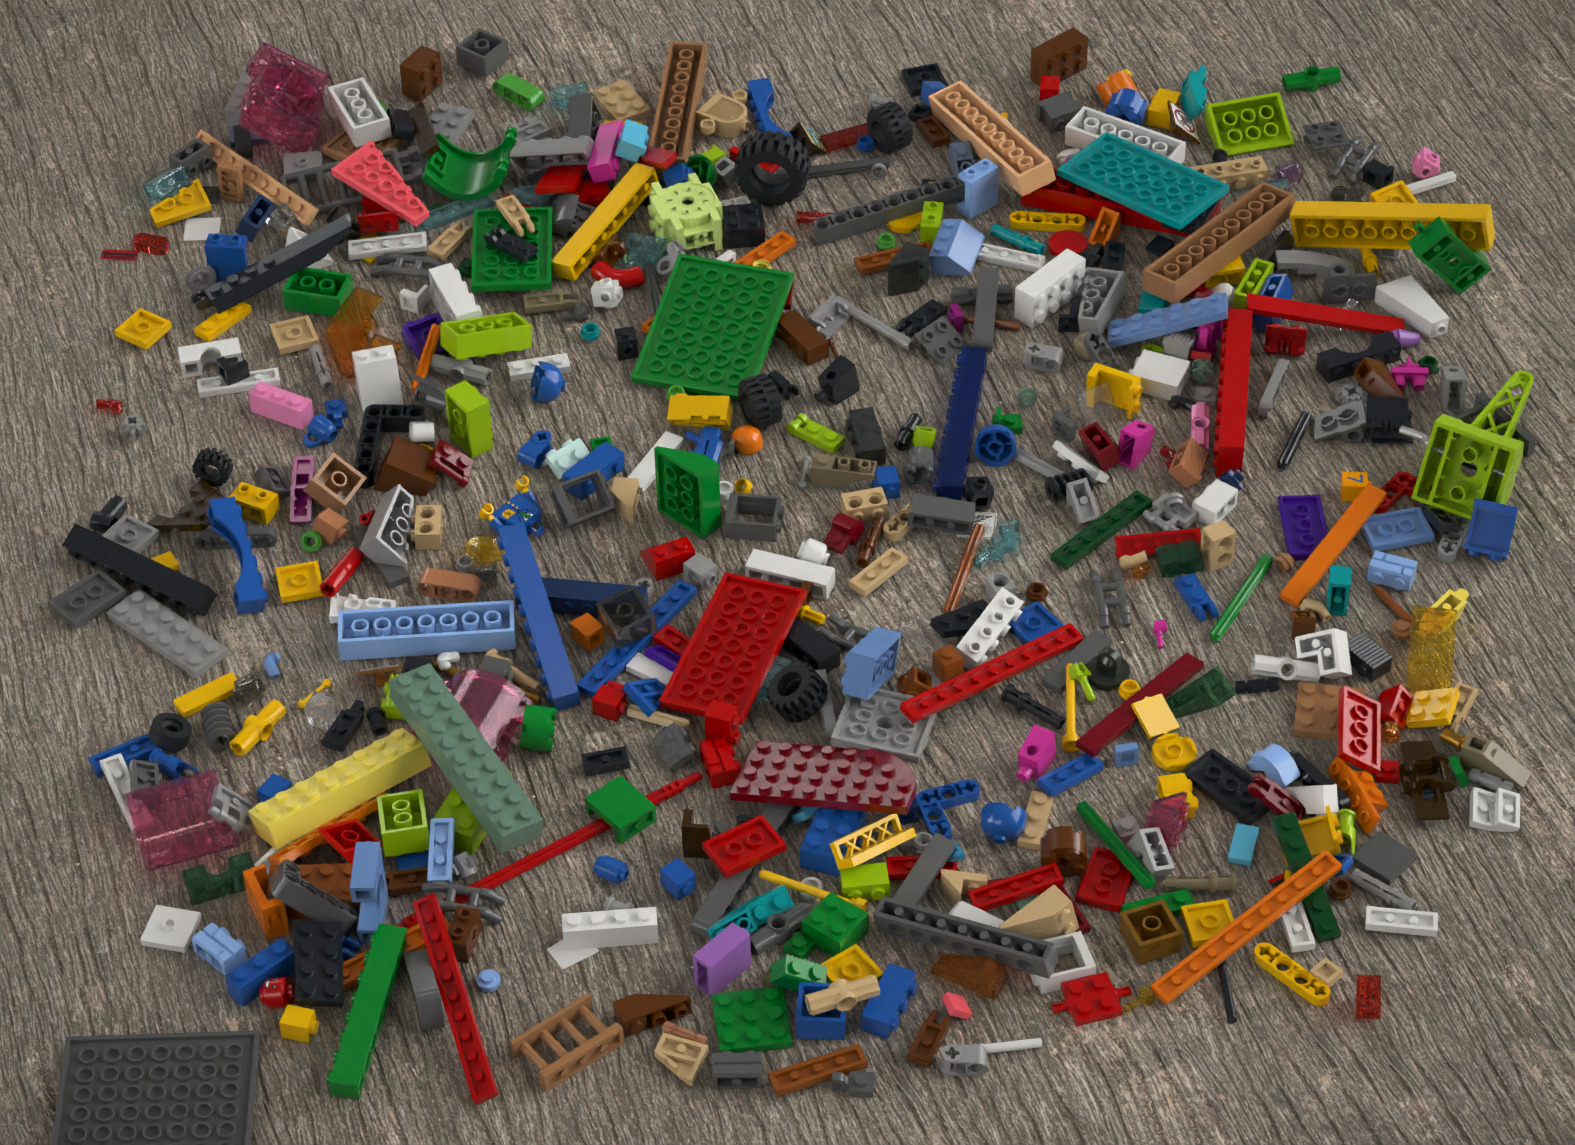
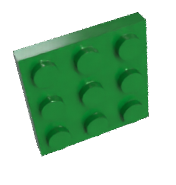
M775 986L711 994L719 1052H763L792 1048V1037L783 987Z

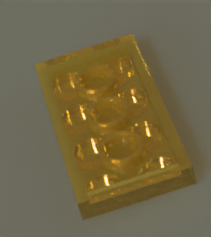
M1412 606L1406 676L1407 691L1416 692L1452 687L1457 610Z

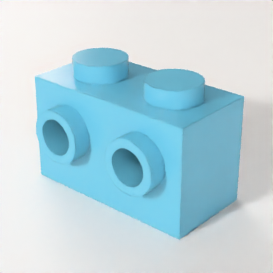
M626 119L619 135L615 155L627 161L637 163L639 157L644 156L647 148L646 144L649 135L646 133L648 126Z

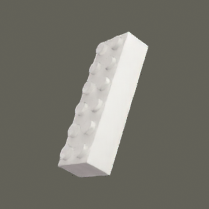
M1083 106L1065 126V145L1083 150L1102 134L1108 132L1177 163L1182 164L1185 161L1186 142Z

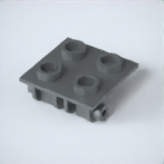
M1339 120L1302 126L1306 134L1303 136L1304 143L1310 144L1313 151L1351 145Z
M941 316L914 335L917 338L916 349L919 351L926 349L940 366L969 346L944 316Z

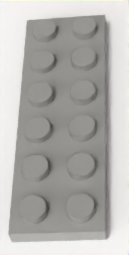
M440 102L430 116L435 134L440 132L455 145L475 117V110ZM414 138L408 148L417 146L420 161L401 163L404 175L413 173V171L422 168L424 173L427 159H424L421 155L416 138Z
M141 589L136 590L107 611L108 619L196 679L229 655L228 648Z

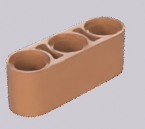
M426 568L417 584V591L427 597L473 603L479 595L483 582L480 577L473 574Z

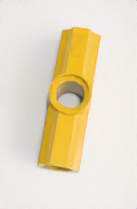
M274 699L256 716L253 714L249 715L243 724V729L229 742L230 748L236 755L242 757L260 740L266 741L272 733L273 726L286 714V708L280 701Z

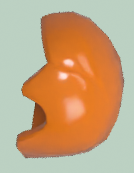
M739 426L731 433L730 440H735V447L741 455L754 454L763 447L761 432L754 426Z

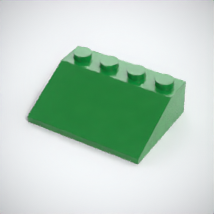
M656 446L654 448L657 510L705 539L721 527L719 463L704 454Z

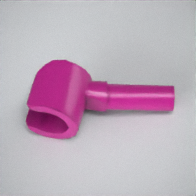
M1164 619L1154 622L1153 633L1157 637L1158 649H1163L1162 633L1167 632V625Z

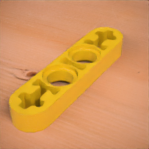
M1014 211L1009 216V225L1016 230L1050 232L1072 230L1080 233L1085 230L1086 219L1080 214Z
M1263 942L1255 946L1253 959L1256 964L1311 1004L1319 1007L1328 1004L1331 990L1327 984L1272 944ZM1283 964L1288 966L1289 969L1281 971L1277 966ZM1304 978L1307 980V983L1298 984L1295 982V979Z

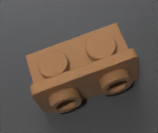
M224 157L216 167L220 196L223 199L242 203L245 199L242 168L230 165V158Z

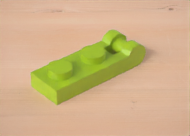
M799 413L795 417V421H791L786 425L789 433L832 454L846 443L844 435L808 419L804 413Z

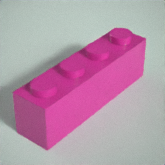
M621 120L599 126L587 166L594 183L616 179L622 157L615 155L619 135L623 127Z

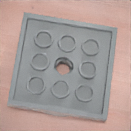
M879 689L868 700L848 695L832 733L830 744L845 748L854 747L856 750L876 749L892 754L903 761L919 764L923 750L928 744L929 735L937 713L912 724L899 707L902 702L914 696Z

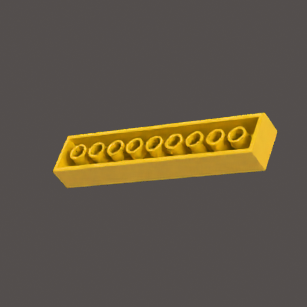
M1295 201L1290 213L1295 247L1412 249L1408 241L1419 233L1414 229V224L1420 221L1426 227L1439 216L1451 226L1455 235L1473 251H1490L1495 239L1491 204Z

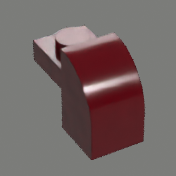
M845 513L837 514L831 521L832 528L823 543L827 545L828 550L843 555L849 544L856 546L865 531L863 521Z

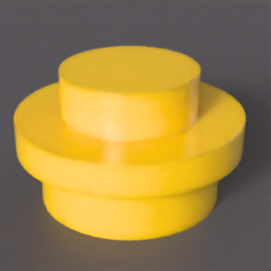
M1128 679L1121 683L1118 693L1120 697L1128 700L1141 688L1136 681Z

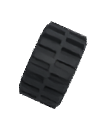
M890 101L867 113L866 121L869 135L873 138L875 146L882 153L891 154L911 144L913 131L906 112L896 102Z
M766 373L741 380L738 384V398L743 415L749 425L761 429L781 422L783 414L782 402L773 380Z
M793 662L787 667H782L781 671L776 672L775 677L769 682L770 686L767 687L768 694L766 697L769 700V704L783 719L790 723H801L802 720L806 721L809 717L816 715V712L823 707L822 704L826 702V695L828 694L827 684L824 679L806 662H797L796 664Z

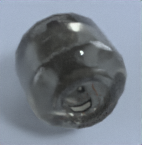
M249 673L234 681L235 689L231 692L237 703L241 701L245 706H249L263 699L266 688L259 675L255 676Z

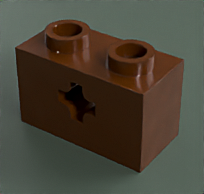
M457 905L448 928V933L458 962L469 963L482 929L480 909Z

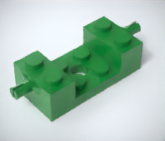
M1440 216L1426 227L1420 221L1414 224V229L1419 233L1410 239L1408 243L1415 256L1458 293L1462 294L1492 270L1484 254L1481 251H1473L1455 235L1451 226Z

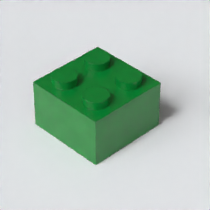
M831 892L802 921V935L815 941L816 948L832 957L854 944H858L869 932V914Z

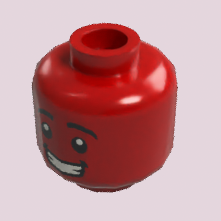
M287 977L267 979L259 991L262 1004L272 1010L286 1008L288 1004L292 1005L294 1000V984Z

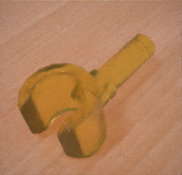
M1145 985L1138 990L1140 997L1124 1007L1126 1012L1142 1003L1149 1005L1153 1002V991L1149 985Z

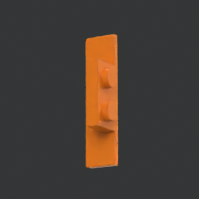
M1336 757L1327 768V771L1334 783L1337 784V787L1348 796L1351 802L1350 810L1356 813V820L1364 833L1369 834L1381 819L1377 811H1384L1388 804L1383 797V793L1373 781L1374 779L1371 774L1365 771L1352 770L1348 762Z

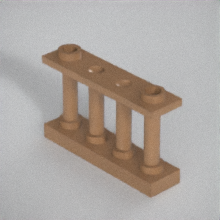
M589 993L575 999L565 1008L525 1033L517 1035L510 1041L511 1056L514 1060L525 1054L540 1070V1087L545 1092L553 1089L624 1044L623 1027L618 1022L610 1027H606L591 1012L592 1001ZM583 1017L599 1034L587 1040L572 1023ZM564 1029L579 1046L571 1052H567L553 1035ZM545 1042L559 1059L551 1064H547L533 1048Z

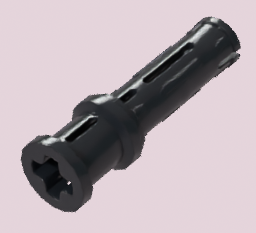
M1012 683L1008 684L1002 692L1001 701L1013 704L1017 710L1027 711L1058 730L1064 725L1066 720L1064 716L1036 702L1029 693L1019 691Z

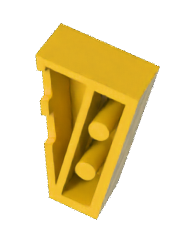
M677 393L676 395H670L667 420L670 425L701 428L709 426L722 430H731L734 406L729 396H688L687 394Z

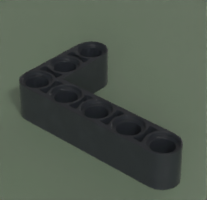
M371 404L365 408L354 468L367 478L359 488L365 489L374 485L384 432L409 433L410 422L425 421V413L422 406Z

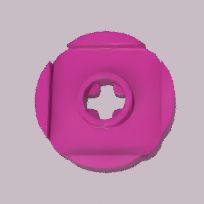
M1223 320L1197 326V331L1200 332L1196 343L1197 351L1213 354L1217 350L1218 346H1215L1217 340L1221 341Z

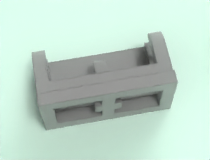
M832 295L808 316V322L827 340L850 320V314L841 309V307L847 309L849 306Z

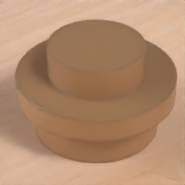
M1279 552L1276 555L1277 558L1274 559V562L1279 570L1286 573L1294 569V559L1288 553L1284 554L1283 552Z
M1397 620L1391 624L1390 630L1395 639L1406 640L1412 634L1413 627L1407 621Z

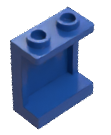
M218 233L208 234L204 247L207 265H210L216 273L214 283H218L248 266L246 252L247 236Z
M1475 498L1463 549L1468 550V555L1480 557V554L1483 553L1489 555L1488 559L1501 562L1502 558L1507 559L1519 508Z

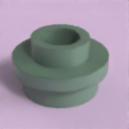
M1024 387L1019 390L1017 402L1020 406L1031 407L1036 403L1037 393L1034 389Z

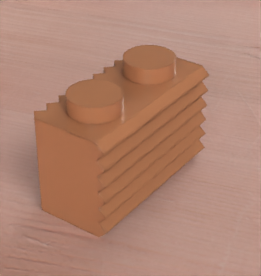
M1190 438L1178 447L1168 473L1185 488L1197 485L1202 479L1201 472L1208 465L1206 460L1209 452H1206L1203 446L1194 441V438Z

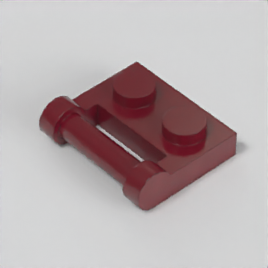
M439 439L435 443L428 466L432 469H438L458 482V486L464 488L470 480L469 475L474 460L442 439Z

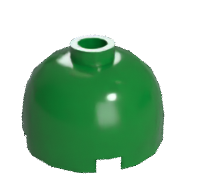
M701 154L688 157L689 160L686 163L683 162V164L693 169L702 184L709 182L713 188L717 181L715 164Z

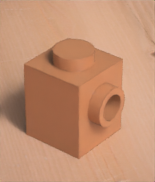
M328 507L316 517L311 531L319 533L322 540L332 546L338 540L342 541L348 532L346 528L349 521Z

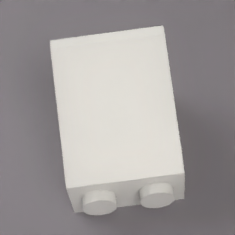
M393 345L352 352L356 388L363 415L365 408L371 404L404 405Z

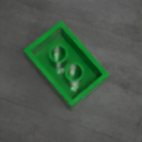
M308 267L291 275L282 290L285 309L342 318L354 294L352 274Z

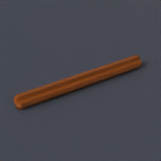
M976 523L973 526L945 602L943 614L953 611L958 607L985 532L983 524Z

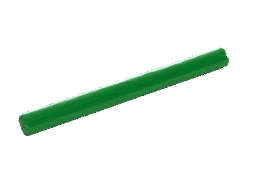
M1263 554L1210 631L1209 638L1211 640L1219 642L1272 565L1273 557L1271 555Z
M1087 801L1078 802L1077 812L1145 889L1153 888L1155 886L1154 877Z

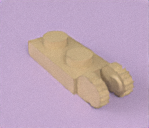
M514 194L496 200V207L510 226L514 228L518 237L524 235L523 228L521 227L523 224H525L526 229L530 233L535 232V227L529 214Z
M456 222L427 248V256L444 261L465 240L469 239L473 232L472 227L466 226L462 230V223Z
M1457 682L1455 685L1460 692V696L1452 717L1454 722L1450 727V730L1454 733H1457L1460 724L1465 720L1479 692V689ZM1445 725L1437 726L1436 729L1442 730Z

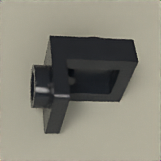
M1070 301V314L1059 315L1058 332H1078V301Z

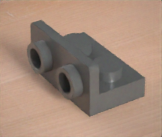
M132 759L129 764L131 798L149 801V810L154 811L157 803H161L163 797V790H160L162 774L159 773L158 763Z

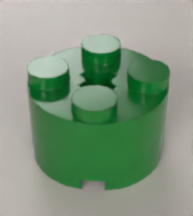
M525 705L520 741L521 749L552 753L553 739L549 738H553L556 722L552 721H556L557 708Z

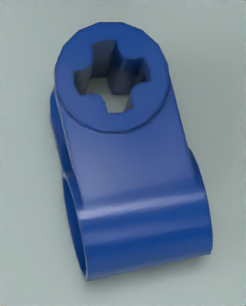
M545 430L535 432L528 442L520 448L517 455L518 462L534 469H539L546 459L545 455L553 450L552 445H550V432Z

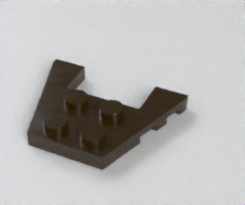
M201 479L189 489L191 497H194V501L182 507L173 518L156 515L146 524L156 529H161L162 532H169L173 528H178L180 532L203 531L211 524L207 513L209 500L226 497Z

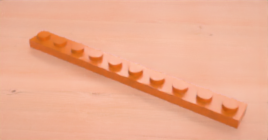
M780 231L734 263L751 266L757 260H766L770 263L794 247L796 239L784 231ZM654 316L641 324V331L647 335Z
M1325 849L1155 981L1150 989L1167 1006L1342 869V864Z

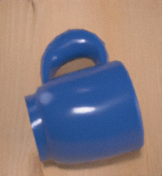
M317 414L308 425V432L303 437V444L306 447L314 448L323 442L331 443L337 437L338 429L328 418L322 414ZM311 435H313L315 438H317V439H319V440H318V441H312V440H310L309 437H310Z

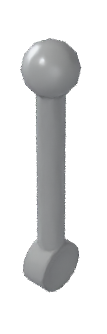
M808 455L803 457L802 478L798 482L800 489L807 487L805 479L808 463L811 461V457Z

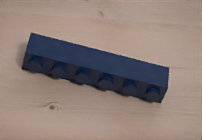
M541 577L552 612L584 615L588 612L591 616L617 618V615H623V618L640 620L647 610L649 601L646 586ZM515 600L516 609H518V605L521 603L520 600Z

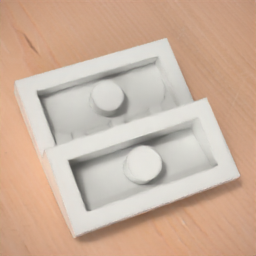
M1473 787L1470 792L1469 827L1498 832L1518 831L1520 829V794L1498 788L1496 793Z

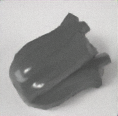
M920 445L912 447L905 456L906 466L903 469L904 478L906 479L905 483L909 485L911 483L914 485L917 483H928L931 475L934 476L935 474L933 449Z

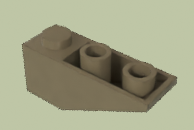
M815 453L811 466V486L832 489L871 479L874 477L877 461Z
M1470 732L1462 745L1460 763L1464 768L1470 770L1476 768L1481 770L1483 774L1486 772L1502 778L1501 781L1508 780L1513 783L1514 787L1522 790L1532 775L1531 771L1490 739Z

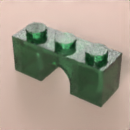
M250 852L228 857V869L219 875L208 873L204 864L181 871L184 887L191 906L246 890L242 871L255 867Z

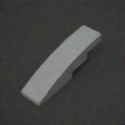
M1275 250L1278 269L1296 268L1297 274H1315L1316 279H1324V276H1328L1329 267L1332 264L1342 263L1348 266L1351 274H1356L1352 261L1337 256L1299 250Z

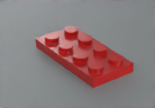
M1343 685L1339 689L1337 757L1376 775L1381 771V703Z

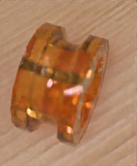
M1385 722L1381 726V739L1391 744L1398 742L1401 739V726L1396 722Z

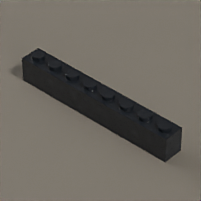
M76 523L62 544L68 550L67 554L76 560L82 558L84 563L93 568L97 565L101 567L100 570L105 574L111 576L113 573L117 575L120 581L126 584L130 581L134 583V587L141 589L143 592L147 589L157 599L161 600L164 597L168 599L167 602L176 608L179 605L185 607L184 610L193 616L197 613L204 617L217 596L209 586Z

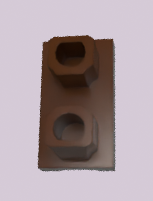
M616 233L612 234L593 260L595 263L604 261L613 268L618 260L626 254L627 247L623 241H619Z

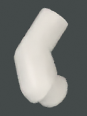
M1066 149L1057 154L1056 160H1058V164L1060 166L1063 165L1067 158L1075 156L1080 152V149Z
M457 651L440 653L437 657L439 669H450V663L458 662L460 655Z

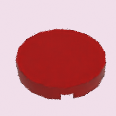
M1063 230L1054 233L1049 238L1048 250L1050 254L1056 256L1066 249L1080 254L1087 249L1088 242L1086 237L1079 232Z

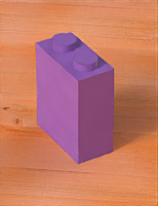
M732 922L693 955L695 987L711 997V994L719 993L751 966L750 934L746 929L740 928Z

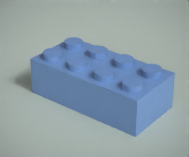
M876 626L846 653L844 664L847 667L841 679V685H843L842 694L868 700L895 674L901 632Z

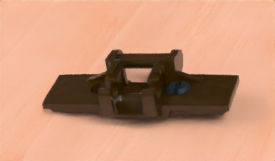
M1432 741L1400 742L1403 759H1400L1398 762L1404 794L1410 796L1411 800H1413L1417 821L1449 820L1450 816L1444 792L1453 791L1455 783L1451 780L1448 756L1435 753ZM1438 767L1442 779L1435 778V775H1431L1433 773H1438Z

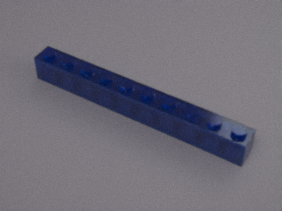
M963 346L962 353L957 355L956 365L959 368L955 367L954 380L956 381H952L951 393H954V395L949 397V407L951 409L947 408L946 421L949 422L944 423V435L946 436H942L941 449L943 450H939L938 463L941 464L936 465L935 476L938 479L933 481V491L936 492V497L962 501V487L966 481L987 364V348Z

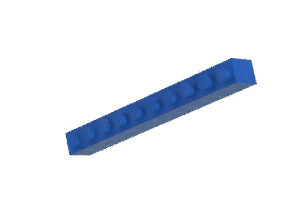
M521 522L499 528L500 537L496 538L499 550H504L505 553L502 555L504 566H509L510 571H507L510 584H515V588H512L515 600H520L521 603L518 605L521 618H526L523 625L526 635L531 634L532 637L528 639L532 652H537V656H534L537 669L542 668L543 673H540L542 685L548 687V690L545 691L548 703H553L557 711L581 704L579 691L524 523Z

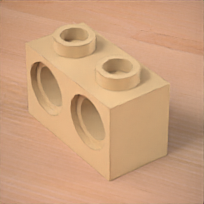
M876 487L842 493V513L860 519L863 523L872 522V519L876 516L882 517L884 520L888 519V502L883 488Z
M416 505V514H412V527L414 529H411L410 532L411 542L415 541L416 550H441L444 521L442 505Z
M1225 520L1202 528L1199 559L1210 572L1233 564L1236 532Z

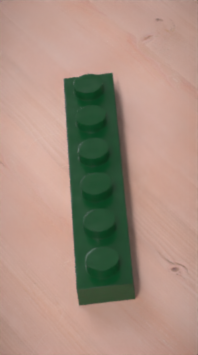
M1136 490L1052 552L1051 561L1068 570L1143 514L1145 510L1151 508L1153 500Z
M1295 812L1274 816L1271 821L1292 875L1313 860ZM1322 884L1302 900L1317 943L1341 937L1340 928Z

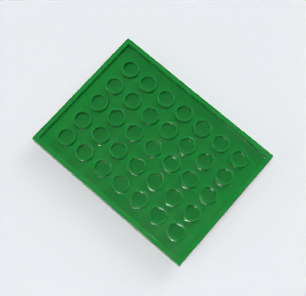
M679 253L632 373V382L667 389L671 386L679 385L686 392L706 396H729L731 400L739 401V382L757 376L761 372L793 284L794 273Z

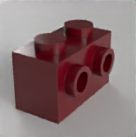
M1097 421L1078 431L1084 450L1102 471L1121 462L1118 455L1121 453L1119 446L1110 439L1108 432L1103 430Z

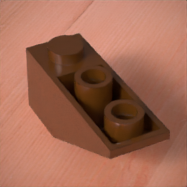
M1363 357L1353 373L1359 383L1373 397L1405 398L1383 361Z
M632 994L613 1001L614 1018L623 1027L625 1037L639 1034L652 1027L661 1026L666 1021L683 1018L691 1014V997L688 995Z

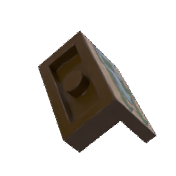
M798 122L789 132L794 140L801 142V147L806 148L807 155H810L814 150L824 155L827 153L816 132L803 123Z

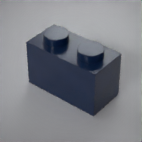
M259 194L241 219L235 232L239 235L247 236L248 240L253 242L270 218L276 204Z

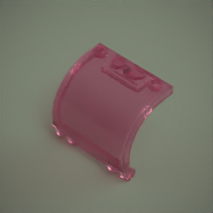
M469 669L457 672L448 680L445 678L443 682L500 761L506 760L509 755V751L506 748L519 724H523L525 705H535L534 702L527 698L525 692L515 684L492 672ZM412 731L411 734H413L414 736H416V737L418 738V736L416 735V733H415L414 731Z
M215 769L125 793L138 844L148 871L239 846L240 841L237 831H233L231 826L224 822L219 823L214 820V816L208 813L209 808L213 805L211 799L214 787L219 783Z

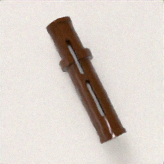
M876 516L872 519L866 537L859 546V554L855 559V564L860 568H866L869 565L870 558L876 552L875 546L885 524V520L882 517Z

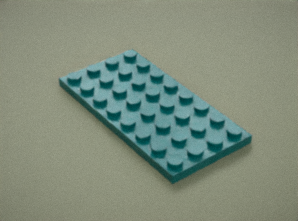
M1108 132L1102 134L1057 168V176L1178 230H1181L1229 192V185Z

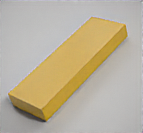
M230 672L174 699L173 704L180 714L186 718L201 711L211 703L220 702L242 691L243 687L234 674Z

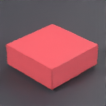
M949 992L942 996L950 1016L966 1020L970 1018L972 1012L964 996Z

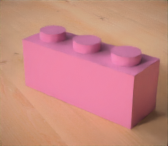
M261 381L248 393L251 412L301 430H304L312 418H314L312 400Z

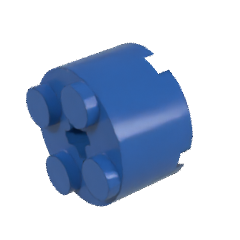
M1119 89L1118 92L1112 94L1105 114L1141 126L1148 109V103L1145 98L1143 100L1139 96V92L1133 89Z

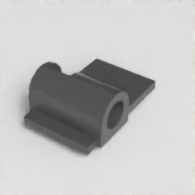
M1332 264L1329 267L1328 276H1324L1322 303L1339 304L1348 303V301L1374 300L1376 272L1351 274L1348 266L1345 264Z
M411 373L409 377L419 383L414 393V400L443 413L446 407L445 390L447 388L430 377L426 376L424 379ZM419 391L423 393L420 398H418Z
M1363 400L1353 401L1339 406L1332 411L1311 417L1316 443L1340 434L1350 444L1359 443L1364 438L1363 426L1367 425Z

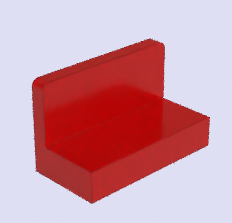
M1402 684L1382 691L1377 702L1381 703V722L1386 720L1396 732L1404 729L1405 721L1414 698Z

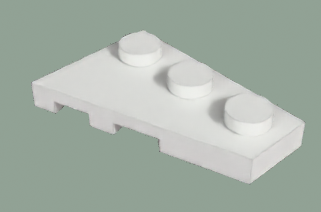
M337 592L334 597H331L330 624L338 623V611L396 607V600L375 597L365 600L358 599L357 595L349 594L348 597L339 596V592Z

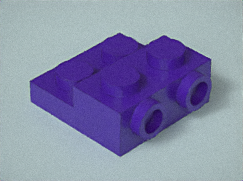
M439 312L433 315L427 314L422 319L409 321L402 326L401 335L409 350H413L418 361H420L431 325H440L441 322H444ZM439 338L434 354L440 355L448 351L440 345Z

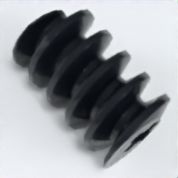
M1079 468L1077 471L1072 470L1069 473H1062V475L1057 474L1054 477H1047L1045 480V491L1048 499L1053 503L1055 497L1059 502L1062 499V494L1066 499V484L1086 477L1092 492L1093 487L1089 474L1085 469Z

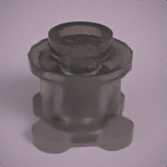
M497 560L493 561V565H482V563H479V567H475V575L480 577L482 582H494V586H497Z

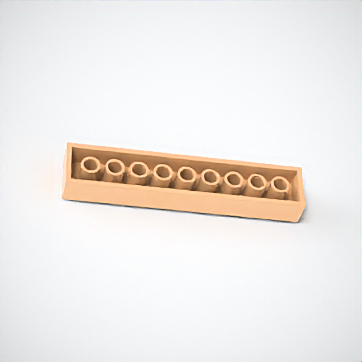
M961 80L928 96L933 115L962 142L969 141L971 150L982 160L987 158L999 166V176L1021 196L1028 195L1056 180L1052 161Z

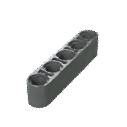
M979 267L972 351L992 352L1000 268Z

